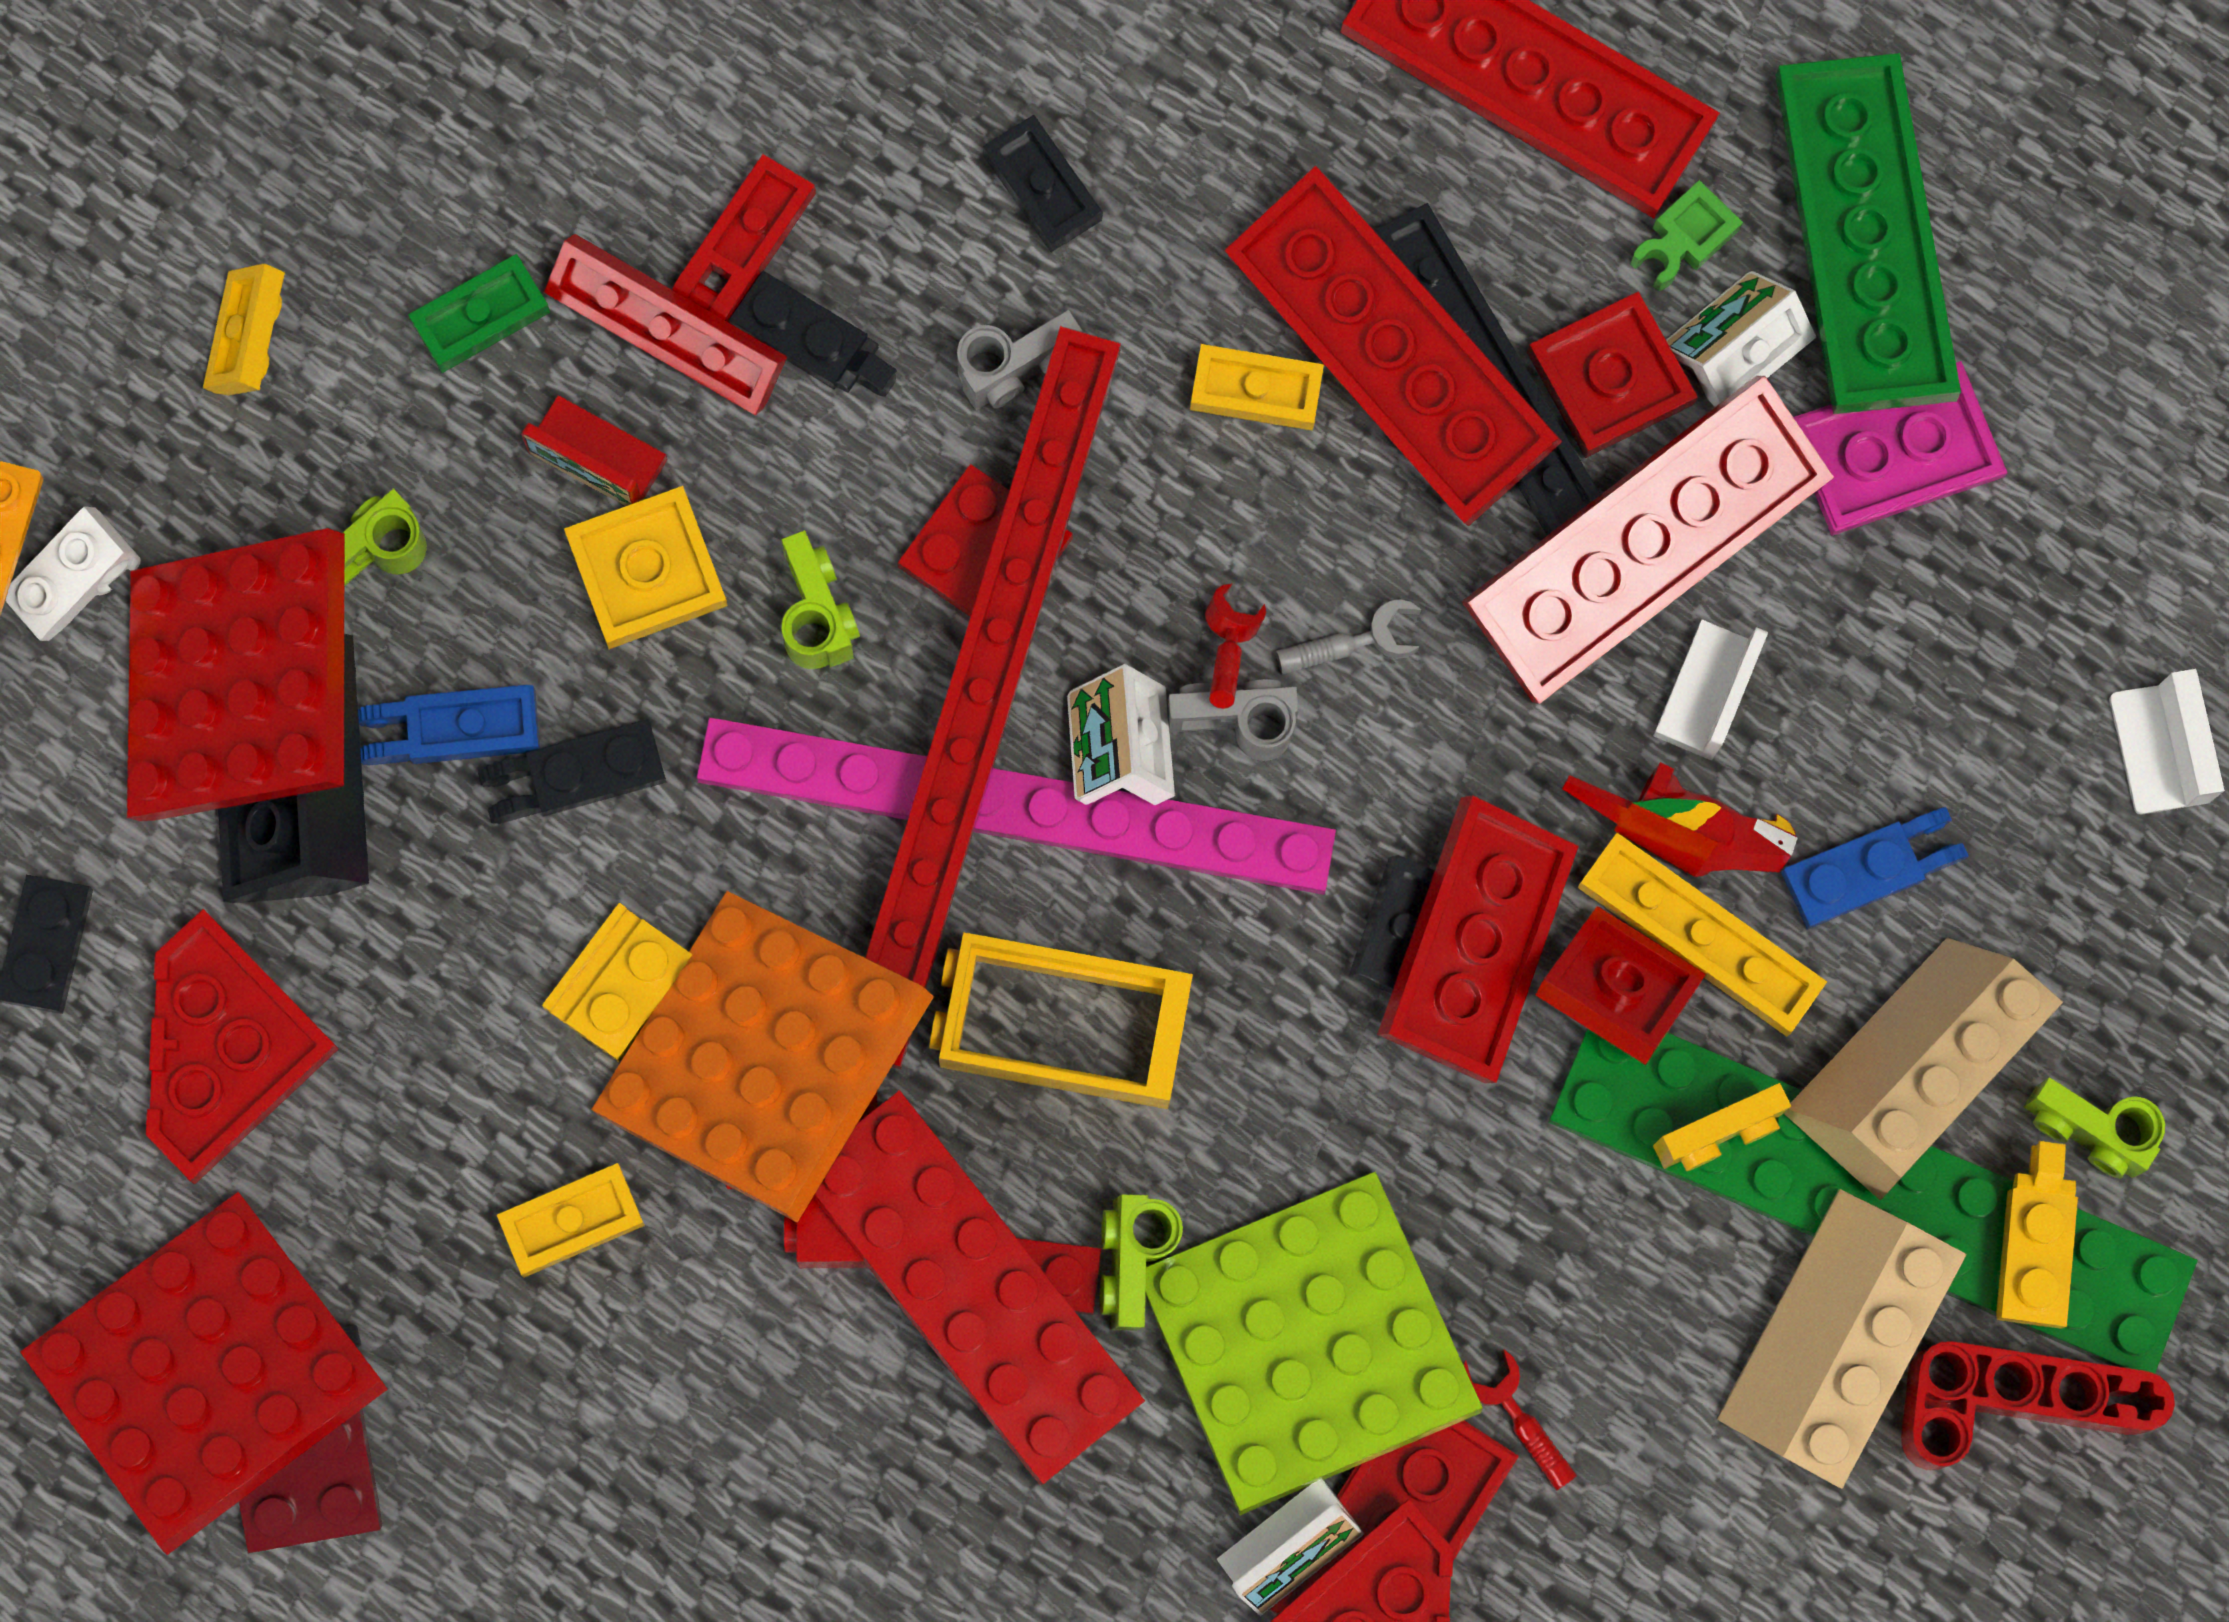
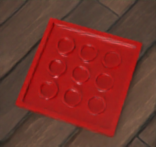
M325 528L130 571L127 818L137 821H155L344 786V533Z
M239 1192L20 1351L166 1555L170 1554L388 1390Z

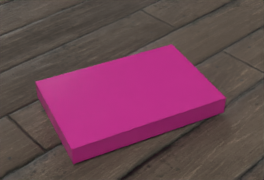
M1962 361L1956 362L1961 388L1957 402L1833 414L1832 405H1828L1793 417L1834 476L1832 480L1815 492L1831 536L2006 476L2008 472Z

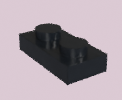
M1032 115L983 146L984 158L1050 252H1053L1102 221L1103 211L1035 115Z
M1399 855L1389 857L1349 977L1392 994L1435 870Z
M26 874L0 979V1003L63 1014L93 889L90 886Z

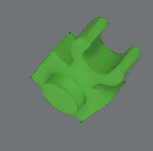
M1699 180L1656 219L1652 229L1662 239H1649L1641 243L1636 249L1630 265L1636 269L1646 259L1656 258L1664 264L1665 270L1658 275L1653 287L1657 291L1664 290L1674 281L1682 259L1697 271L1740 230L1743 222Z

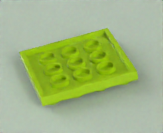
M1376 1171L1146 1267V1299L1239 1515L1304 1489L1320 1479L1330 1478L1482 1412L1483 1407Z

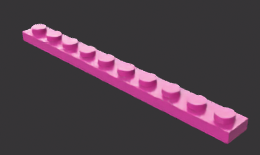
M709 717L697 781L698 783L908 820L927 756ZM993 768L974 832L1324 895L1336 829L1174 800H1166L1153 805L1133 793L1118 790L1085 805L1075 799L1073 782Z

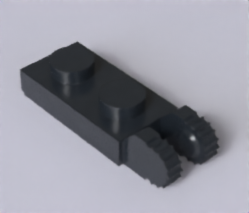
M649 719L526 752V757L509 758L478 770L480 783L483 787L502 786L512 780L530 775L533 779L537 795H521L504 799L488 807L489 817L493 824H501L542 813L544 817L667 783Z

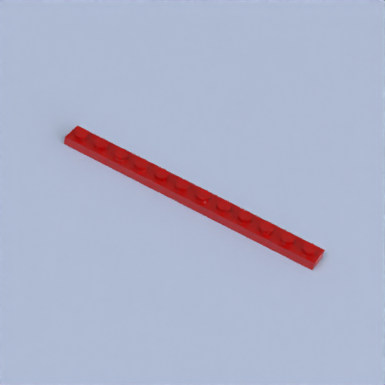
M1060 326L865 957L925 988L1121 351V343ZM911 1036L892 1065L893 1068L901 1070Z

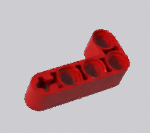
M1954 1341L1940 1342L1919 1352L1911 1361L1907 1378L1901 1433L1902 1449L1907 1459L1915 1466L1925 1470H1939L1961 1461L1969 1452L1972 1443L1975 1412L2125 1435L2142 1434L2165 1425L2171 1418L2175 1407L2174 1393L2168 1382L2160 1375L2149 1371ZM1934 1357L1947 1359L1953 1365L1956 1371V1382L1951 1391L1939 1389L1933 1384L1929 1376V1366ZM1999 1367L2011 1369L2020 1380L2021 1390L2015 1401L2004 1399L1995 1388L1994 1376ZM2064 1377L2076 1379L2085 1391V1402L2079 1411L2068 1408L2060 1398L2059 1387ZM2138 1392L2139 1399L2149 1402L2150 1410L2138 1415L2137 1408L2132 1405L2120 1403L2107 1407L2106 1405L2109 1396L2123 1397ZM1932 1421L1940 1424L1949 1435L1950 1444L1948 1451L1943 1457L1931 1454L1922 1442V1431L1927 1422Z

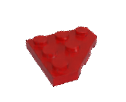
M204 909L155 953V1014L151 1022L149 1070L152 1072L150 1109H147L146 1136L194 1185L339 1050Z
M1409 1498L1270 1622H1450V1586L1453 1574L1454 1549Z

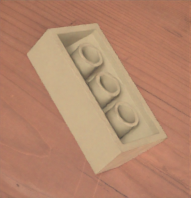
M1946 938L1790 1103L1792 1107L1784 1114L1873 1195L1881 1200L2042 1027L2063 1001L2014 958Z
M1838 1189L1732 1388L1717 1420L1842 1489L1967 1254L1910 1223Z

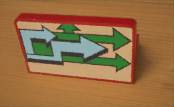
M559 395L539 427L527 423L521 433L529 454L624 506L644 500L668 460L667 455Z

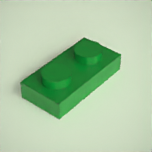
M515 254L411 312L408 316L441 373H444L549 314L550 309L521 259Z

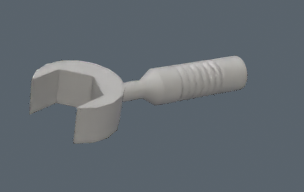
M1402 599L1392 600L1380 606L1376 611L1369 632L1355 636L1338 633L1323 639L1320 638L1298 644L1297 646L1276 650L1275 655L1281 674L1348 657L1356 648L1373 643L1377 650L1385 656L1396 659L1407 658L1415 654L1419 646L1397 645L1388 626L1397 613L1420 615L1421 609L1409 601Z

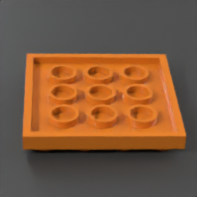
M726 891L689 952L692 956L686 966L681 970L677 980L644 1023L591 1110L615 1126L789 1219L798 1222L934 996L925 987Z

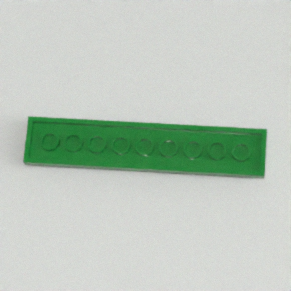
M1588 1028L1586 1029L1548 1123L1812 1237L1815 1235L1838 1189H1841L1967 1254L1946 1294L1996 1315L2007 1191L2013 1188V1180L1931 1146L1893 1188L1879 1200L1784 1113L1776 1118L1780 1129L1757 1141L1745 1145L1741 1136L1738 1135L1718 1144L1717 1146L1722 1155L1700 1167L1686 1172L1682 1162H1679L1664 1169L1653 1147L1662 1136L1778 1083L1781 1084L1790 1103L1802 1090L1670 1033H1667L1648 1063L1644 1065ZM2077 1208L2067 1327L2058 1329L2012 1323L2109 1365L2149 1371L2155 1374L2198 1260Z

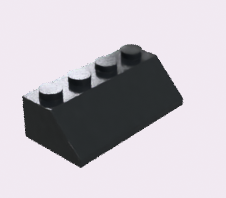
M344 634V786L218 809L223 902L243 903L326 896L369 884L353 635Z

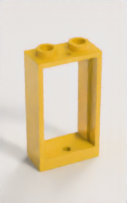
M963 932L960 950L948 948L941 986L952 988L948 1013L936 1011L929 1049L940 1051V1068L1168 1109L1193 974ZM976 962L1162 995L1147 1083L960 1050Z

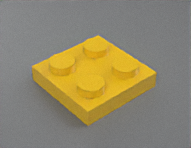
M683 486L564 528L608 649L728 606Z

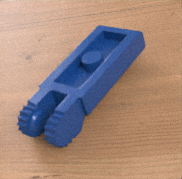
M530 684L406 696L405 701L366 705L358 709L360 726L383 728L387 725L407 722L408 740L375 742L360 747L361 763L363 765L399 763L410 760L413 764L523 754L540 749L536 690Z
M1943 807L1921 815L1903 825L1898 821L1784 868L1781 874L1806 929L1808 930L1920 884L1926 879L1925 876L1966 859L1969 855L1963 843H1959L1957 845H1947L1917 861L1908 841L1920 835H1929L1943 829L1946 824L1952 821L1947 808Z

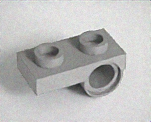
M1069 310L1014 343L1004 331L990 325L974 327L962 336L957 349L958 376L963 385V392L975 410L988 403L994 409L1009 404L1024 391L1023 382L1042 371L1046 374L1060 326L1082 332V329ZM989 352L998 356L1002 364L993 371L981 372L974 369L969 361L979 353Z
M1271 679L1250 681L1243 684V690H1236L1234 704L1225 709L1217 708L1210 703L1211 683L1185 685L1180 688V694H1169L1167 705L1169 732L1235 729L1236 741L1240 749L1250 758L1260 761L1273 760L1281 756L1290 745L1298 715L1297 687L1281 688L1280 681ZM1269 715L1280 723L1282 733L1274 739L1263 740L1252 734L1248 727V722L1255 716Z

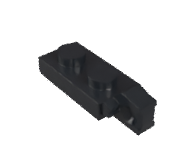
M764 270L729 319L730 324L786 355L788 362L832 389L837 387L849 393L857 382L873 393L886 397L896 382V368L875 355L879 349V344L869 338L867 333Z

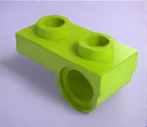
M394 488L382 499L380 496H374L364 502L351 518L353 524L343 532L345 534V585L372 562L381 570L398 575L411 572L423 561L427 550L425 536L410 505ZM403 529L411 533L408 543L400 550L389 552L379 548L384 535L392 530Z
M805 530L781 539L784 556L802 597V601L795 603L787 610L782 620L783 640L789 658L798 666L807 669H818L827 665L831 668L854 659L851 640L860 637L848 603L843 602L836 605L827 584L836 581L837 578L824 545L812 548ZM806 624H819L829 631L827 639L815 647H805L794 639L796 632Z
M2050 1077L2035 1087L2023 1106L2036 1115L2033 1124L2038 1130L2062 1143H2066L2069 1138L2073 1139L2091 1151L2088 1160L2092 1165L2105 1174L2121 1179L2124 1174L2134 1178L2146 1172L2159 1153L2160 1148L2158 1146L2165 1134V1121L2161 1111L2154 1103L2145 1098L2128 1097L2101 1111ZM2118 1115L2132 1118L2139 1126L2141 1138L2137 1146L2124 1143L2117 1135L2115 1122Z
M1121 1194L1113 1200V1210L1103 1211L1101 1245L1102 1249H1112L1111 1276L1102 1275L1099 1307L1101 1315H1111L1110 1330L1137 1331L1145 1327L1146 1262L1156 1261L1168 1255L1178 1246L1183 1232L1181 1217L1172 1205L1163 1200L1148 1199V1195ZM1139 1214H1151L1161 1221L1164 1227V1239L1158 1248H1146L1136 1240L1133 1233V1225Z

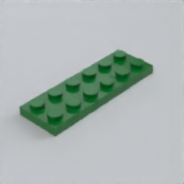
M1900 53L1779 65L1775 77L1833 414L1957 402L1961 388Z

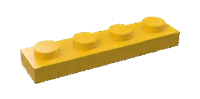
M1619 833L1615 834L1577 887L1634 929L1704 972L1706 980L1786 1037L1792 1033L1827 983L1825 979Z

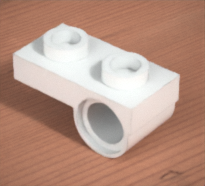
M83 507L11 582L5 601L40 641H49L62 631L96 595H104L110 592L112 589L108 585L127 569L130 571L137 570L141 559L100 511L95 507Z

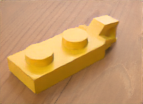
M2038 1141V1144L2032 1145L2029 1174H2015L2013 1188L2007 1191L1996 1312L1997 1320L2058 1329L2067 1327L2078 1197H2075L2076 1181L2063 1179L2066 1144Z

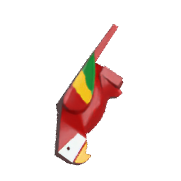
M1662 762L1659 763L1650 775L1637 802L1629 801L1571 775L1568 776L1562 787L1570 795L1617 824L1614 829L1615 832L1693 877H1701L1711 871L1722 870L1781 872L1792 856L1798 839L1789 821L1779 814H1776L1772 820L1751 818L1739 813L1719 799L1686 790L1681 786L1677 777L1673 775L1674 768Z

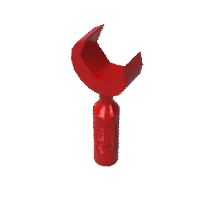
M1232 583L1222 585L1216 589L1205 611L1206 622L1211 630L1225 639V642L1217 648L1209 697L1210 703L1221 709L1231 707L1235 701L1242 650L1237 642H1246L1254 638L1266 615L1265 604L1255 616L1235 612L1225 599Z
M1505 1349L1501 1351L1508 1374L1495 1388L1473 1383L1465 1360L1463 1362L1464 1368L1481 1405H1503L1513 1419L1514 1433L1521 1443L1524 1444L1527 1451L1531 1453V1457L1541 1467V1470L1555 1490H1559L1577 1477V1474L1566 1459L1563 1458L1560 1451L1556 1449L1557 1447L1550 1440V1437L1546 1435L1537 1419L1532 1415L1524 1413L1513 1399L1512 1395L1517 1390L1520 1381L1519 1366L1514 1357Z

